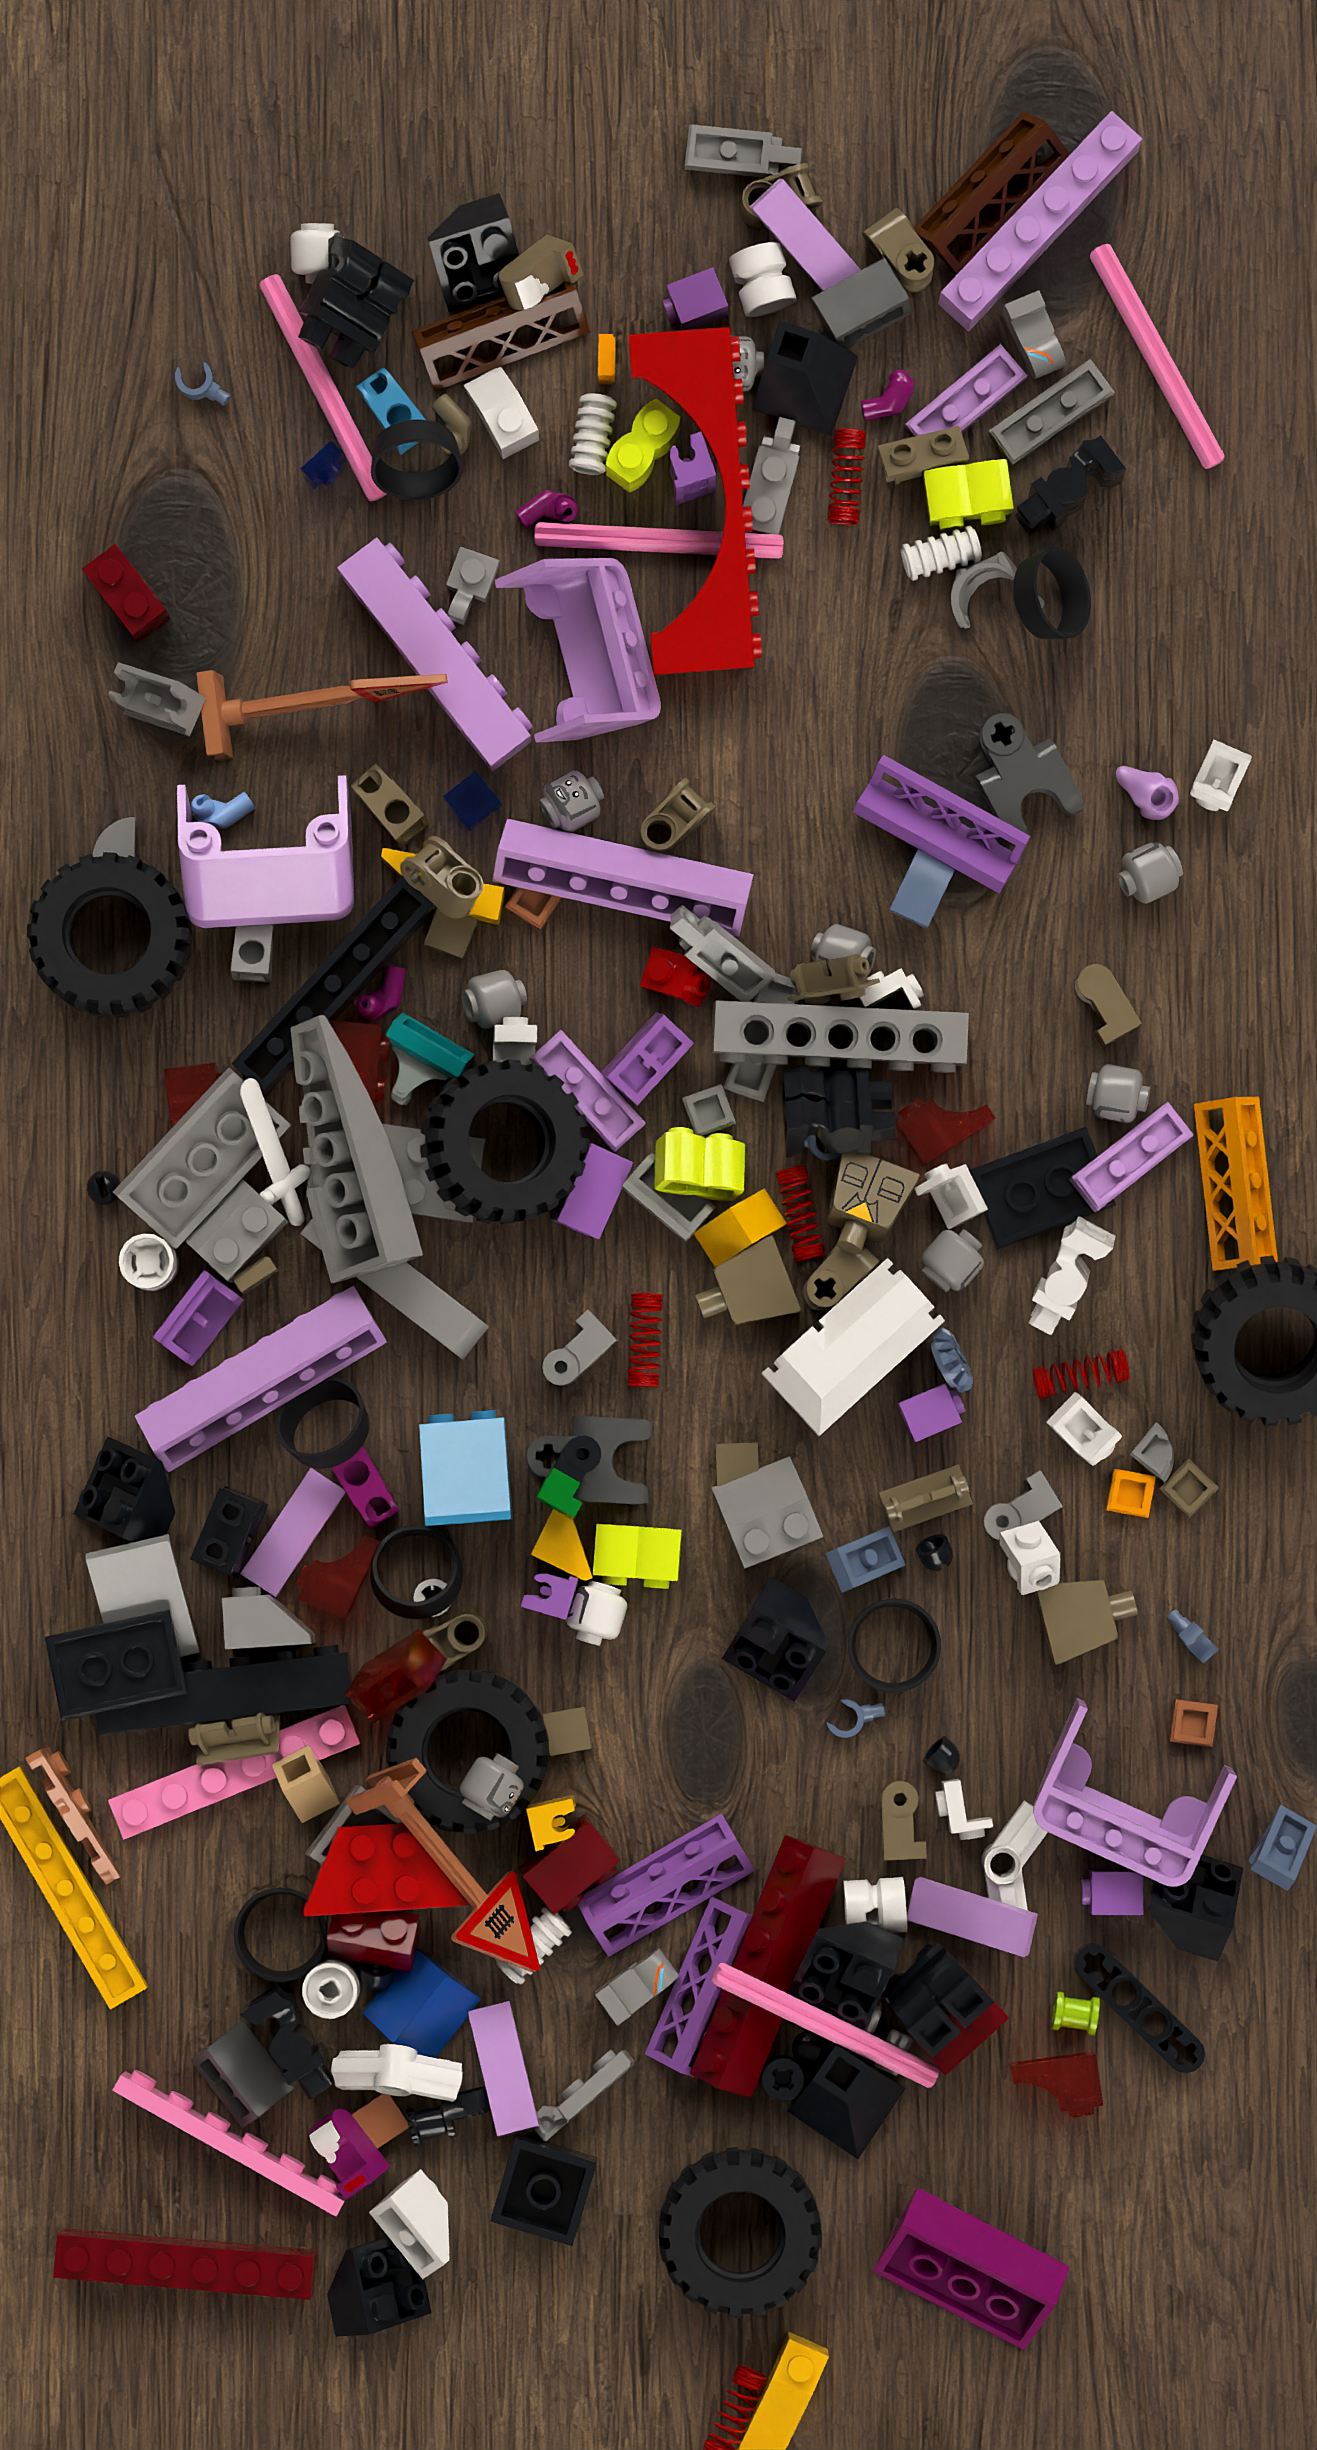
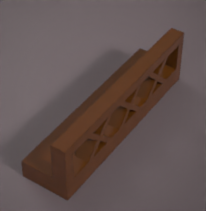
M1023 111L914 227L917 235L927 247L935 250L948 269L957 275L1066 160L1070 153L1045 120ZM1046 141L1054 153L1043 165H1035L1036 151ZM1014 174H1023L1021 188L1015 195H1006L1008 181ZM986 204H994L993 218L987 225L978 226L980 211ZM958 234H966L965 248L954 258L947 249V246Z
M564 281L547 295L544 294L542 300L531 308L513 310L509 307L506 296H502L411 332L423 359L434 391L585 335L590 333L574 284ZM573 308L577 320L576 324L563 329L551 325L557 313ZM528 324L538 329L531 341L521 344L511 340L519 327ZM489 339L499 343L492 356L483 359L473 355L478 343ZM448 354L460 358L454 370L439 376L437 375L433 360Z

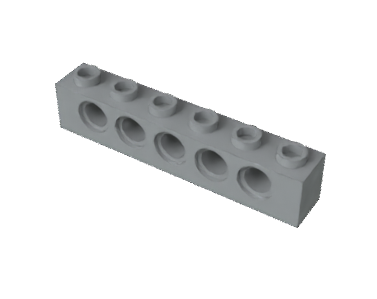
M716 1000L713 1003L711 1054H720V1062L745 1063L746 1055L763 1056L762 1064L788 1065L789 1057L805 1058L804 1066L830 1067V1060H847L846 1068L872 1069V1062H889L888 1070L914 1071V1064H931L930 1072L956 1073V1066L967 1064L969 1013ZM758 1022L764 1026L766 1039L763 1044L753 1045L745 1039L744 1028L748 1023ZM800 1024L805 1027L808 1032V1041L805 1046L795 1047L788 1042L786 1031L790 1025ZM841 1026L849 1032L850 1043L847 1048L837 1049L830 1044L828 1034L832 1027ZM883 1028L891 1034L892 1045L889 1050L879 1051L872 1046L870 1037L874 1029ZM924 1030L932 1035L934 1046L929 1053H921L914 1048L912 1040L916 1031Z

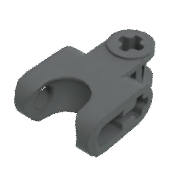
M999 713L986 721L979 734V743L991 768L975 775V781L993 816L1027 834V827L1020 811L1021 802L1028 794L1035 792L1045 793L1052 797L1061 812L1066 815H1076L1083 811V798L1051 738L1032 746L1022 724L1016 717L1010 714ZM998 726L1001 731L1009 730L1011 732V736L1007 740V746H1004L1001 741L995 743L992 741L991 737L996 732L995 727Z
M573 1416L572 1436L546 1435L535 1439L529 1446L526 1454L527 1465L534 1474L546 1478L551 1469L543 1468V1462L536 1460V1452H542L544 1445H551L552 1452L560 1455L564 1446L571 1439L583 1435L592 1437L601 1448V1459L595 1469L585 1474L573 1498L580 1502L643 1505L650 1502L649 1489L642 1483H631L618 1477L613 1469L612 1457L617 1447L625 1442H643L649 1439L654 1433V1423L644 1419Z

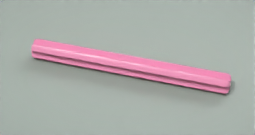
M1107 243L1095 248L1090 254V259L1202 466L1205 469H1209L1220 464L1224 459V453L1111 245Z
M278 274L271 275L260 282L261 290L367 499L370 502L379 500L386 493L380 490L372 480V456L317 348L298 338L304 322L281 277Z
M539 522L535 526L534 541L537 546L718 555L723 532ZM745 533L746 549L754 548L755 557L778 559L782 557L783 536L777 534Z
M720 1963L713 1973L712 1982L716 1986L927 2088L932 2087L939 2076L940 2069L934 2064L725 1963Z

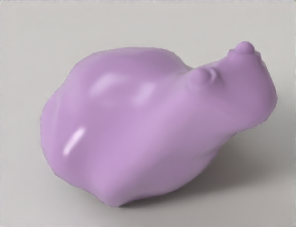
M1128 766L1117 768L1116 778L1118 783L1129 793L1134 804L1140 808V813L1143 817L1151 820H1162L1175 810L1179 802L1177 786L1171 778H1165L1161 773L1145 772Z

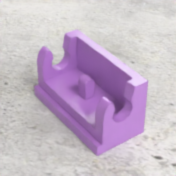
M702 432L690 435L692 449L690 451V459L684 458L682 461L678 456L679 451L676 446H672L670 449V476L674 485L673 498L676 505L716 492V472Z
M656 1012L604 1068L601 1074L626 1099L638 1105L694 1042L664 1014Z
M589 1143V1152L582 1155L581 1161L586 1163L582 1176L575 1177L573 1183L576 1187L569 1196L562 1198L558 1202L559 1205L556 1206L550 1220L599 1240L633 1162Z
M204 1270L153 1338L194 1367L243 1303L244 1299Z
M548 1573L535 1575L534 1579L540 1583L546 1582L551 1586V1588L546 1586L540 1588L541 1594L550 1597L544 1599L539 1595H524L521 1607L567 1620L579 1578L570 1576L569 1579Z

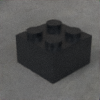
M520 2133L515 2134L490 2222L573 2246L598 2157Z

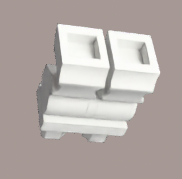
M1080 1216L1071 1225L1064 1228L1057 1259L1051 1265L1047 1279L1041 1277L1035 1288L1032 1301L1037 1304L1031 1313L1032 1317L1029 1320V1324L1052 1335L1061 1317L1070 1321L1076 1310L1077 1302L1087 1287L1090 1270L1079 1254L1085 1253L1094 1260L1105 1257L1113 1249L1115 1235Z

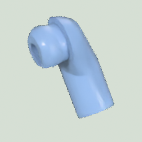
M245 791L228 803L210 799L205 794L196 796L191 802L193 816L198 822H206L220 829L230 827L256 809Z

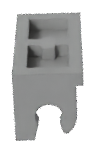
M118 662L114 674L120 680L125 681V690L122 694L109 691L108 696L110 700L125 709L124 714L129 717L190 736L206 697L181 682Z
M651 1153L623 1183L622 1189L686 1243L716 1207L707 1199L696 1195H679L655 1190V1155Z

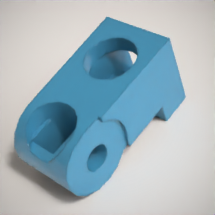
M384 367L356 386L360 396L375 415V419L383 430L395 423L406 420H426ZM419 442L405 443L395 448L401 455Z

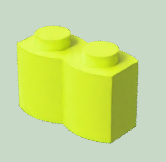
M658 399L646 404L635 417L631 432L618 439L609 451L606 460V475L629 493L641 487L651 475L655 460L664 456L675 444L680 432V416Z
M1007 459L923 471L930 526L939 525L940 531L964 528V521L981 519V525L999 524L1006 521L1005 515L1013 514L1014 506Z
M684 1127L671 1128L656 1140L655 1190L679 1195H696L706 1199L734 1201L744 1192L745 1143L733 1140V1136L724 1133L711 1134L708 1138L694 1134L692 1129Z
M596 1524L593 1575L602 1576V1584L627 1586V1578L644 1579V1587L669 1589V1581H678L682 1530Z

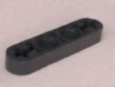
M1089 1943L1077 1950L1073 1963L1078 1975L1172 2068L1182 2073L1194 2072L1200 2068L1205 2057L1204 2046L1200 2040L1105 1947L1100 1944ZM1088 1952L1093 1956L1099 1952L1102 1953L1104 1957L1100 1963L1109 1973L1112 1972L1114 1966L1120 1970L1119 1973L1109 1978L1102 1990L1097 1984L1104 1979L1094 1970L1088 1973L1083 1970L1087 1964L1083 1957ZM1120 1981L1131 1982L1136 1990L1134 2000L1127 2005L1117 2004L1112 1998V1989ZM1150 2011H1159L1166 2017V2027L1160 2034L1150 2035L1143 2029V2018ZM1175 2026L1181 2032L1174 2035V2037L1182 2045L1188 2046L1190 2043L1195 2045L1192 2050L1195 2059L1191 2063L1186 2060L1177 2063L1175 2059L1178 2056V2052L1169 2043L1166 2044L1163 2050L1158 2046L1159 2043L1170 2037Z

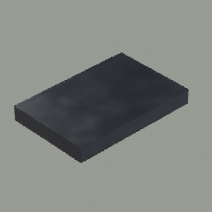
M1087 1127L969 1170L988 1210L983 1212L997 1250L1074 1222L1078 1216L1085 1218L1116 1206L1114 1199H1112L1094 1213L1069 1180V1178L1097 1157Z
M171 1610L45 1637L61 1721L188 1694Z

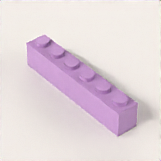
M1111 111L941 291L938 304L969 332L1138 153L1142 138Z
M376 537L337 567L339 575L416 675L447 674L448 683L427 689L491 772H493L532 742L528 730L533 726L518 707L513 711L502 699L507 695V692L496 677L491 674L486 678L477 667V664L482 660L467 641L460 645L451 633L456 627L444 610L440 608L435 612L425 600L430 596V593L416 575L409 579L400 566L405 561L391 543L384 546Z
M507 819L498 847L492 881L670 922V916L683 905L697 915L699 920L707 916L712 921L717 922L732 936L739 937L754 874Z
M353 1285L347 1290L335 1294L327 1302L310 1312L298 1316L293 1322L273 1334L261 1338L256 1344L243 1352L224 1360L219 1366L201 1377L189 1381L184 1387L164 1399L152 1403L147 1409L135 1415V1418L154 1454L163 1462V1466L169 1473L384 1345L387 1341Z

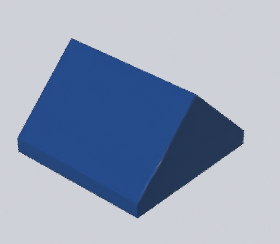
M417 1947L412 1972L396 1969L389 1988L383 1992H378L362 2014L393 2044L411 2047L418 2051L417 2055L436 2058L468 2017V2011H472L482 1998Z

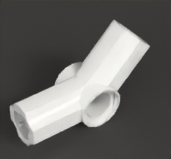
M1025 1800L995 1841L985 1848L981 1857V1864L984 1870L988 1898L1028 1911L1022 1867L1048 1832L1037 1824L1033 1813V1805ZM1001 1852L1010 1854L1013 1858L1011 1869L1005 1873H996L991 1870L990 1862L996 1854Z
M383 2044L380 2046L379 2051H340L339 2055L333 2058L331 2073L335 2080V2086L342 2090H375L392 2096L416 2094L453 2102L456 2100L461 2086L462 2063L417 2055V2050L403 2045Z

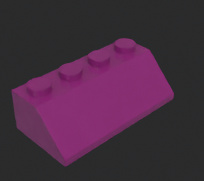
M917 2188L901 2212L873 2268V2272L1025 2350L1056 2306L1070 2267L1054 2259L1052 2256L1017 2240L1014 2236L1006 2234L979 2220L977 2217L942 2201L937 2196Z

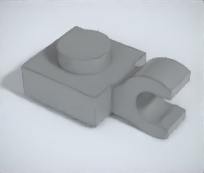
M460 546L446 584V589L456 592L448 611L452 622L464 626L473 600L477 599L486 603L500 565V560Z

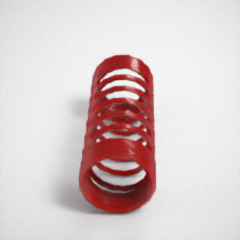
M839 428L834 431L833 443L837 446L832 450L839 457L834 458L831 462L837 467L831 471V475L836 480L830 483V486L836 491L829 494V497L835 502L828 505L827 520L838 525H856L860 522L859 513L861 511L858 508L834 505L859 506L861 503L859 501L839 500L832 497V495L837 493L861 494L862 491L841 489L833 486V484L843 481L862 483L863 480L859 478H842L835 475L834 472L842 470L862 472L864 469L861 467H844L836 464L835 461L840 459L862 461L865 458L857 455H843L836 452V450L840 448L865 449L867 433L860 429Z
M806 1165L779 1170L775 1173L778 1185L790 1184L781 1188L779 1193L796 1194L784 1199L781 1204L785 1206L799 1205L785 1211L784 1216H803L788 1222L786 1225L788 1228H803L789 1235L790 1239H806L791 1247L795 1263L821 1258L826 1255L823 1243L797 1247L821 1238V1234L794 1236L819 1227V1223L791 1225L816 1216L817 1213L788 1214L815 1203L813 1200L787 1202L811 1193V1189L784 1191L809 1182V1173L807 1172Z
M632 1293L631 1307L647 1309L633 1310L630 1314L634 1317L649 1320L631 1322L629 1324L630 1327L648 1332L632 1333L629 1335V1338L648 1343L630 1345L628 1349L649 1355H637L628 1358L629 1362L647 1366L629 1368L627 1370V1385L633 1387H659L660 1382L658 1380L660 1375L658 1373L635 1371L658 1369L661 1366L633 1359L661 1356L658 1352L636 1349V1347L658 1346L662 1344L660 1341L634 1336L662 1333L659 1329L636 1325L659 1323L663 1321L661 1318L635 1313L663 1310V1295L656 1293Z
M1121 1348V1350H1114V1352L1109 1351L1106 1357L1107 1367L1099 1353L1095 1358V1367L1092 1360L1088 1356L1085 1357L1084 1370L1080 1361L1075 1358L1073 1361V1374L1069 1364L1063 1361L1061 1366L1062 1377L1054 1363L1050 1367V1378L1045 1365L1043 1367H1034L1032 1373L1038 1398L1041 1400L1042 1398L1045 1399V1397H1055L1053 1368L1057 1373L1062 1391L1066 1395L1065 1366L1069 1372L1074 1391L1077 1392L1076 1363L1080 1369L1085 1387L1088 1390L1087 1360L1098 1387L1101 1386L1099 1359L1110 1385L1112 1384L1110 1359L1116 1382L1129 1381L1130 1372L1124 1350Z
M737 2365L733 2375L734 2379H731V2381L744 2387L756 2397L745 2396L729 2389L726 2390L727 2393L738 2397L751 2406V2408H745L725 2400L722 2401L723 2404L737 2410L747 2419L733 2417L718 2411V2415L734 2422L742 2430L732 2429L713 2422V2425L728 2432L738 2441L728 2440L708 2433V2436L723 2444L707 2439L703 2443L702 2450H736L731 2444H739L741 2439L735 2433L746 2432L745 2427L740 2422L750 2421V2417L744 2411L751 2412L755 2410L754 2405L749 2400L756 2401L760 2399L757 2392L753 2389L764 2390V2384L768 2380L765 2375L747 2366Z

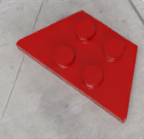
M404 1823L337 1827L326 1858L320 1866L316 1876L317 1879L307 1902H305L302 1908V1916L469 1906V1902Z

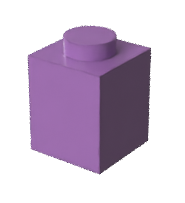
M713 267L666 285L667 299L661 301L669 323L677 322L680 331L692 330L728 316V303Z
M946 1383L897 1404L913 1443L962 1423L959 1414L965 1412L964 1405L956 1388L949 1391Z
M1089 1869V1879H1081V1904L1088 1905V1912L1092 1915H1143V1875L1127 1869Z

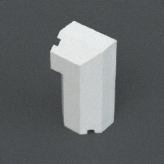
M888 1258L817 1322L822 1328L821 1331L818 1332L812 1326L775 1360L774 1364L778 1368L775 1373L769 1367L762 1372L764 1378L818 1437L945 1321L940 1314L934 1320L928 1313L934 1306L901 1270L894 1275L888 1271L893 1265Z

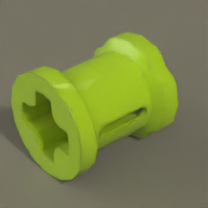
M1057 1991L1053 2006L1051 2029L1059 2030L1060 2027L1086 2030L1088 2035L1094 2036L1098 2023L1100 1998L1092 1997L1090 2001L1065 1997L1063 1992Z

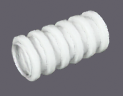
M588 393L582 395L579 400L583 408H579L577 412L581 419L575 424V428L579 431L573 436L576 446L571 448V454L574 455V458L569 460V467L579 473L600 475L606 471L603 461L607 460L608 453L605 451V448H608L611 443L607 436L611 435L613 431L609 423L615 419V415L611 412L616 409L617 402L606 395Z
M966 526L964 532L955 529L950 536H947L946 533H941L940 538L936 540L931 536L927 538L925 543H922L921 540L915 541V546L910 547L907 543L903 544L901 556L907 576L912 581H915L920 574H923L924 577H929L931 571H936L939 574L943 572V568L948 567L949 570H953L956 564L959 563L963 567L967 566L970 560L978 563L981 560L982 552L975 529L971 526Z
M546 1906L541 1910L543 1915L540 1918L535 1916L532 1919L534 1924L530 1927L540 1965L544 1962L542 1957L545 1954L550 1956L553 1953L551 1948L555 1944L560 1946L563 1943L561 1938L564 1935L568 1937L572 1933L571 1927L558 1913L554 1915ZM495 1958L498 1967L516 1984H523L525 1982L524 1976L527 1973L529 1975L532 1974L529 1971Z

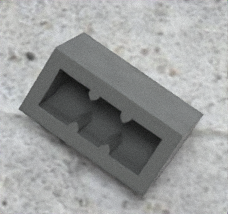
M885 258L812 297L817 315L829 339L845 349L852 347L911 314L909 297Z
M243 2020L191 2060L241 2128L260 2117L294 2089L291 2084H287L281 2070Z

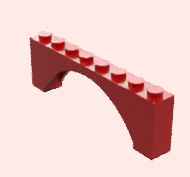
M730 327L629 334L632 379H644L661 390L693 420L700 432H702L716 459L725 498V523L722 542L706 582L679 617L663 631L651 633L654 675L754 667V659L762 658L760 633H752L751 617L759 616L757 591H749L748 574H756L754 548L746 549L745 532H753L751 506L743 507L742 490L750 489L748 464H740L739 447H747L745 421L737 422L736 405L744 404L742 379H734L733 362H741L739 336L731 337Z

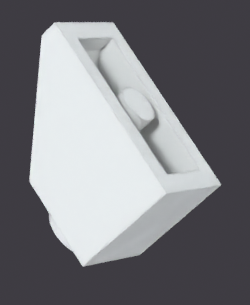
M501 366L464 385L502 459L540 440L539 430L519 392Z
M420 2169L400 2183L369 2213L415 2271L424 2279L449 2261L448 2202L440 2194L437 2186Z

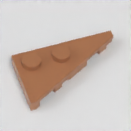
M47 1747L26 1757L25 1759L32 1770L38 1766L41 1767L45 1775L42 1782L46 1793L58 1809L77 1842L81 1841L91 1858V1864L105 1885L120 1878L121 1875L87 1815V1812L92 1809L85 1794L80 1788L73 1790L66 1775L71 1773V1770L61 1752L53 1753L51 1748Z

